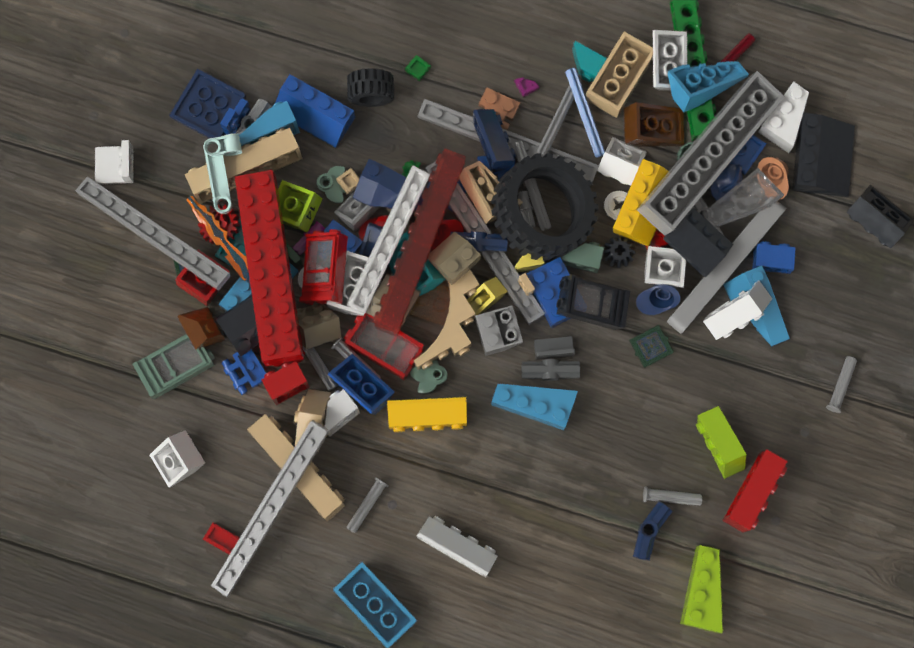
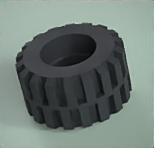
M367 68L356 70L347 76V99L355 105L364 107L382 106L392 102L395 98L394 75L391 72Z

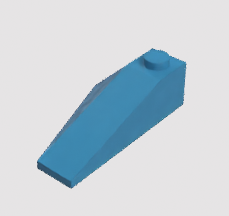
M738 61L717 62L716 65L706 66V63L695 67L682 65L669 70L667 73L673 100L683 112L700 106L749 75Z
M280 101L275 103L239 135L241 147L246 144L252 145L264 136L270 137L282 128H290L293 136L300 133L288 102Z
M759 266L724 283L723 286L730 301H732L743 290L745 292L750 290L758 280L762 283L772 297V300L763 311L764 315L758 320L751 319L750 322L756 327V330L771 346H774L790 338L768 277L763 267Z

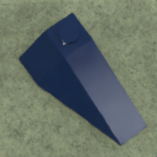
M368 159L358 181L353 199L370 207L379 206L392 209L406 177L378 162ZM424 188L414 212L431 213L438 195Z

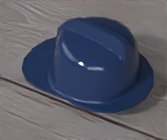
M728 164L711 184L712 195L719 203L730 201L735 189L741 186L743 174L740 164Z
M654 284L651 288L644 290L638 295L636 305L642 313L656 315L676 307L680 302L681 296L675 286Z

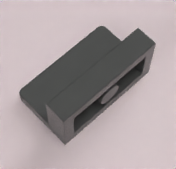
M572 336L534 340L536 360L572 357L575 354Z

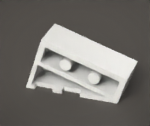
M758 280L747 292L743 290L737 298L730 302L727 301L709 313L703 322L716 340L722 336L727 338L734 332V329H742L749 324L748 321L751 319L758 320L761 318L772 297Z

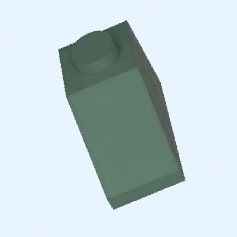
M595 242L585 243L564 255L562 261L565 266L598 273L604 247H600V244Z

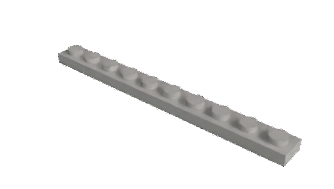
M424 99L418 113L419 119L480 141L473 125V117ZM502 129L503 132L506 131L508 134L509 142L507 143L510 149L513 148V143L523 141L527 155L530 158L537 153L541 143ZM550 147L548 153H553V158L563 156L565 157V162H574L576 164L574 168L578 171L582 169L586 173L583 175L586 181L591 180L593 182L599 165Z
M440 158L425 167L426 172L431 174L430 178L466 232L474 231L492 234L443 160ZM480 251L498 280L508 291V295L527 324L530 325L544 316L545 313L532 294L526 296L518 283L520 275L504 251Z
M88 176L75 190L81 197L218 291L230 278L229 272Z
M312 420L307 426L211 586L226 597L230 596L330 432L316 421Z

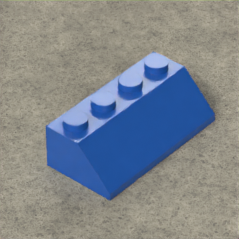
M289 74L282 85L275 102L287 101L299 128L337 148L355 119L353 109Z

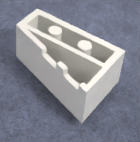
M793 82L784 94L785 97L771 112L758 133L789 153L794 147L809 92Z

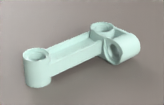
M228 134L222 137L210 138L204 143L214 207L220 214H227L232 209L223 156L242 154L239 134ZM210 144H217L218 150L211 153L208 151V146ZM221 200L228 202V207L224 210L218 208V203Z

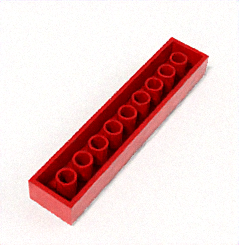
M273 170L235 176L262 362L265 366L304 360L276 176Z

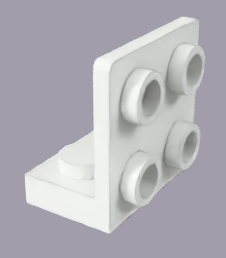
M121 140V146L95 148L96 183H133V146L129 140Z

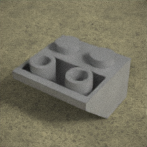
M513 306L475 315V322L485 356L505 351L523 343Z

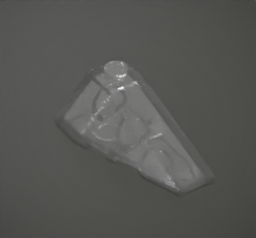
M757 168L701 215L715 228L770 208L784 194Z

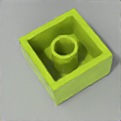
M282 180L278 193L283 224L308 233L323 198L313 191Z

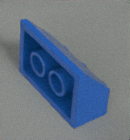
M353 354L328 373L337 384L370 414L376 415L387 405V401H390L395 393Z

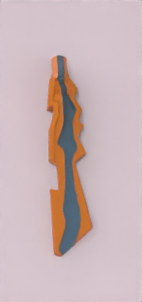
M193 196L188 197L187 202L192 207V211L200 224L203 223L208 234L216 246L221 245L228 255L225 258L243 280H247L248 265L246 256L227 240L228 232L220 228V222L215 220L214 214L209 213L206 206L199 204Z

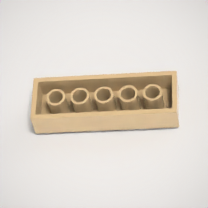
M279 129L270 137L264 136L252 145L246 144L242 146V154L223 156L229 190L236 189L235 176L273 170L274 172L301 160L302 155L291 129ZM207 163L200 168L194 167L185 174V177L198 203L202 204L213 199Z
M264 414L247 430L282 469L295 448L292 445L294 441L285 430L282 433L280 432L281 426L273 416L268 418ZM311 461L296 487L328 522L345 507L342 503L345 499L337 490L332 491L330 489L332 484L324 475L320 477L317 474L320 470Z

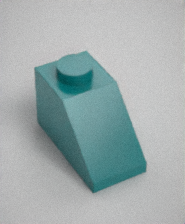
M575 41L572 51L578 73L583 80L593 82L607 58Z

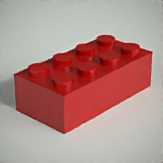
M767 449L759 453L722 521L742 533L754 529L759 522L757 516L761 511L764 512L769 503L766 501L770 494L773 495L778 487V484H776L777 480L780 477L782 478L787 471L785 465L788 461Z

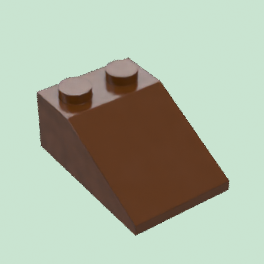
M639 102L624 108L625 144L636 146L684 145V117L681 108Z

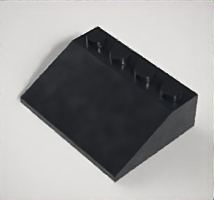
M803 112L797 133L792 191L849 197L855 125L824 115Z

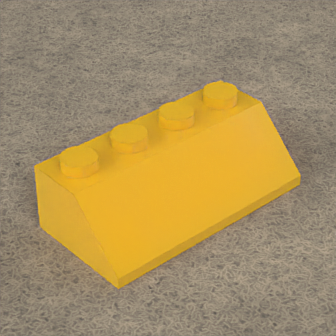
M642 159L613 226V233L646 246L650 245L656 227L640 214L637 209L669 172L667 169Z
M466 397L387 401L389 429H393V432H405V429L413 428V431H424V428L430 427L435 431L444 430V427L459 430L463 429V426H467Z

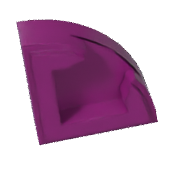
M524 78L514 80L522 97L539 90V85L535 81Z

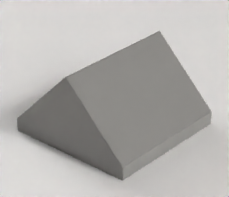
M353 193L334 213L356 232L380 207H370L353 199Z

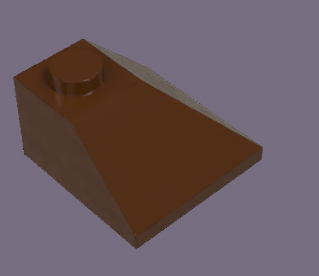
M208 307L177 316L195 350L226 340Z

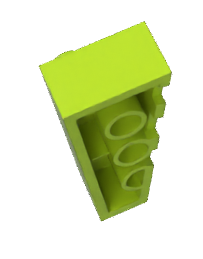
M699 545L696 546L680 624L723 633L719 550Z

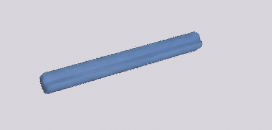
M576 68L568 69L566 76L595 157H601L604 155L605 150Z

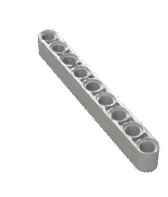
M771 197L732 243L734 245L726 257L708 276L699 282L668 319L667 323L682 334L787 208Z

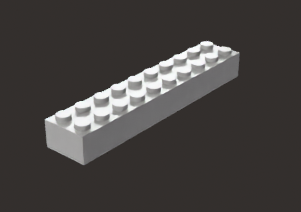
M758 71L748 77L638 207L637 211L664 236L672 232L785 96Z

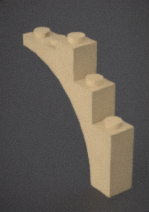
M471 270L466 272L453 285L448 282L450 305L447 319L436 341L426 352L414 360L418 370L429 368L433 365L432 361L437 358L440 360L450 354V350L454 356L458 354L463 356L470 351L471 341L461 326L464 325L466 327L473 323V318L476 315L465 298L466 296L470 298L477 292L476 290L480 286Z

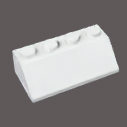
M428 517L417 538L486 578L498 557L495 555L496 551L487 545L485 548L479 546V541L471 536L466 538L460 535L462 531L454 526L448 528L443 525L445 521L439 517Z

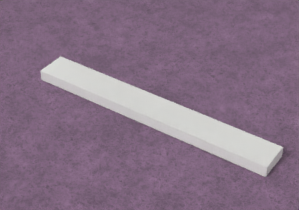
M415 166L411 167L347 306L364 314L366 313L431 174Z

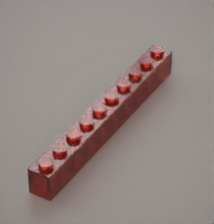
M445 148L442 154H438L435 162L438 166L436 171L432 170L428 180L431 182L430 186L424 189L422 199H424L422 206L418 205L415 212L417 219L409 227L408 234H410L408 241L404 240L401 248L403 252L401 259L397 258L394 265L396 272L388 280L387 287H389L387 294L382 295L380 312L376 311L373 323H375V329L395 337L398 336L465 165L466 156Z

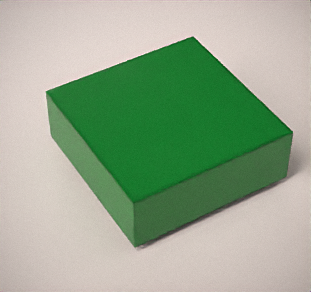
M416 55L406 66L405 71L420 82L430 70L431 65Z

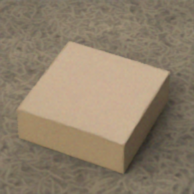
M350 168L336 178V181L348 195L356 189L360 178Z
M526 273L519 276L518 283L526 296H530L535 291L534 286Z

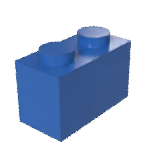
M760 242L754 247L752 269L762 266L764 271L790 274L794 270L796 247H790L789 244H779L777 246L771 245L770 242Z

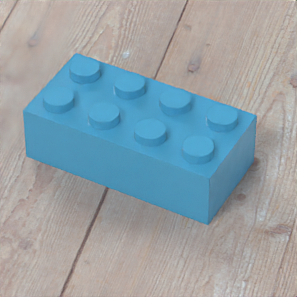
M363 562L333 589L386 648H390L417 622L413 615Z

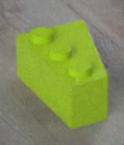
M717 406L699 414L696 427L699 433L703 434L706 446L711 451L723 478H728L745 470L746 453L720 407Z

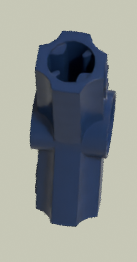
M470 231V233L456 232L466 239L477 251H507L508 239L505 238L503 240L500 236L501 234H487V232Z
M660 501L657 502L638 528V536L633 553L635 558L650 561L655 536L672 513V510ZM645 525L652 527L653 532L651 535L644 533L643 527Z

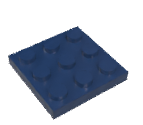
M197 69L169 116L171 119L209 139L222 137L224 132L220 123L228 109L234 110L240 99L243 98L245 100L247 96L245 93Z

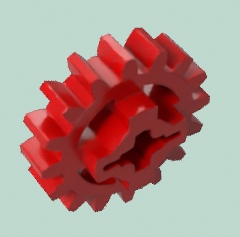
M218 204V208L221 210H224L228 207L227 205H224L222 208ZM209 206V213L214 214L215 220L220 222V228L228 232L227 240L228 238L234 240L233 233H239L236 227L240 226V223L236 221L239 217L237 214H234L235 211L231 209L227 214H220L212 206ZM204 213V218L211 225L214 236L219 237L228 244L225 241L223 232L214 224L212 217ZM198 223V227L201 229L199 233L205 241L209 240L213 245L214 241L208 234L205 225Z

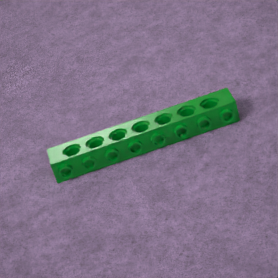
M670 0L674 31L685 32V30H691L693 32L691 35L687 34V65L695 64L699 66V64L707 62V53L703 51L702 46L704 45V35L700 33L701 17L697 15V10L699 9L698 0ZM686 12L690 17H685L682 13ZM688 47H693L696 51L691 52L688 50ZM711 99L706 101L705 104L687 111L692 142L697 139L714 119V115H716L715 104H712ZM699 117H705L708 122H701Z

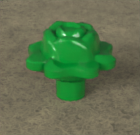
M413 160L405 162L402 167V176L407 178L411 167L419 168L421 162H414Z

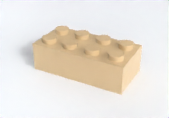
M623 32L587 90V101L617 118L651 63L653 47Z

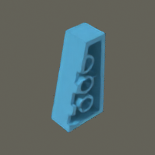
M498 384L491 405L564 430L578 391Z

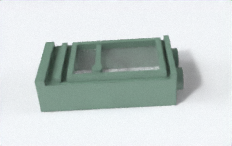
M185 334L132 364L150 397L156 399L213 367L214 363L212 360L215 357L211 350H206L205 347L195 350L188 335Z

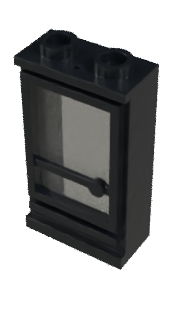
M574 275L562 277L559 284V299L556 304L557 315L613 330L625 328L630 298L629 290L619 289Z

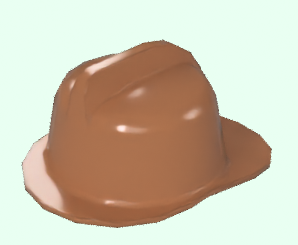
M766 157L759 162L758 174L765 196L769 199L773 197L778 201L783 199L789 191L787 177L789 171L784 161L774 157Z

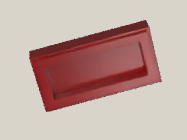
M214 522L203 538L206 542L229 555L240 537Z

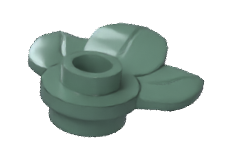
M342 166L332 167L327 174H322L317 179L318 189L325 192L327 198L335 203H342V193H346L336 181V178L345 172V167ZM329 181L330 184L328 186H324L323 182Z
M436 359L432 361L433 365L429 368L418 370L417 367H414L410 372V375L420 382L417 390L420 394L433 392L437 385L443 384L447 380V370L443 366H439ZM440 372V376L435 378V374Z

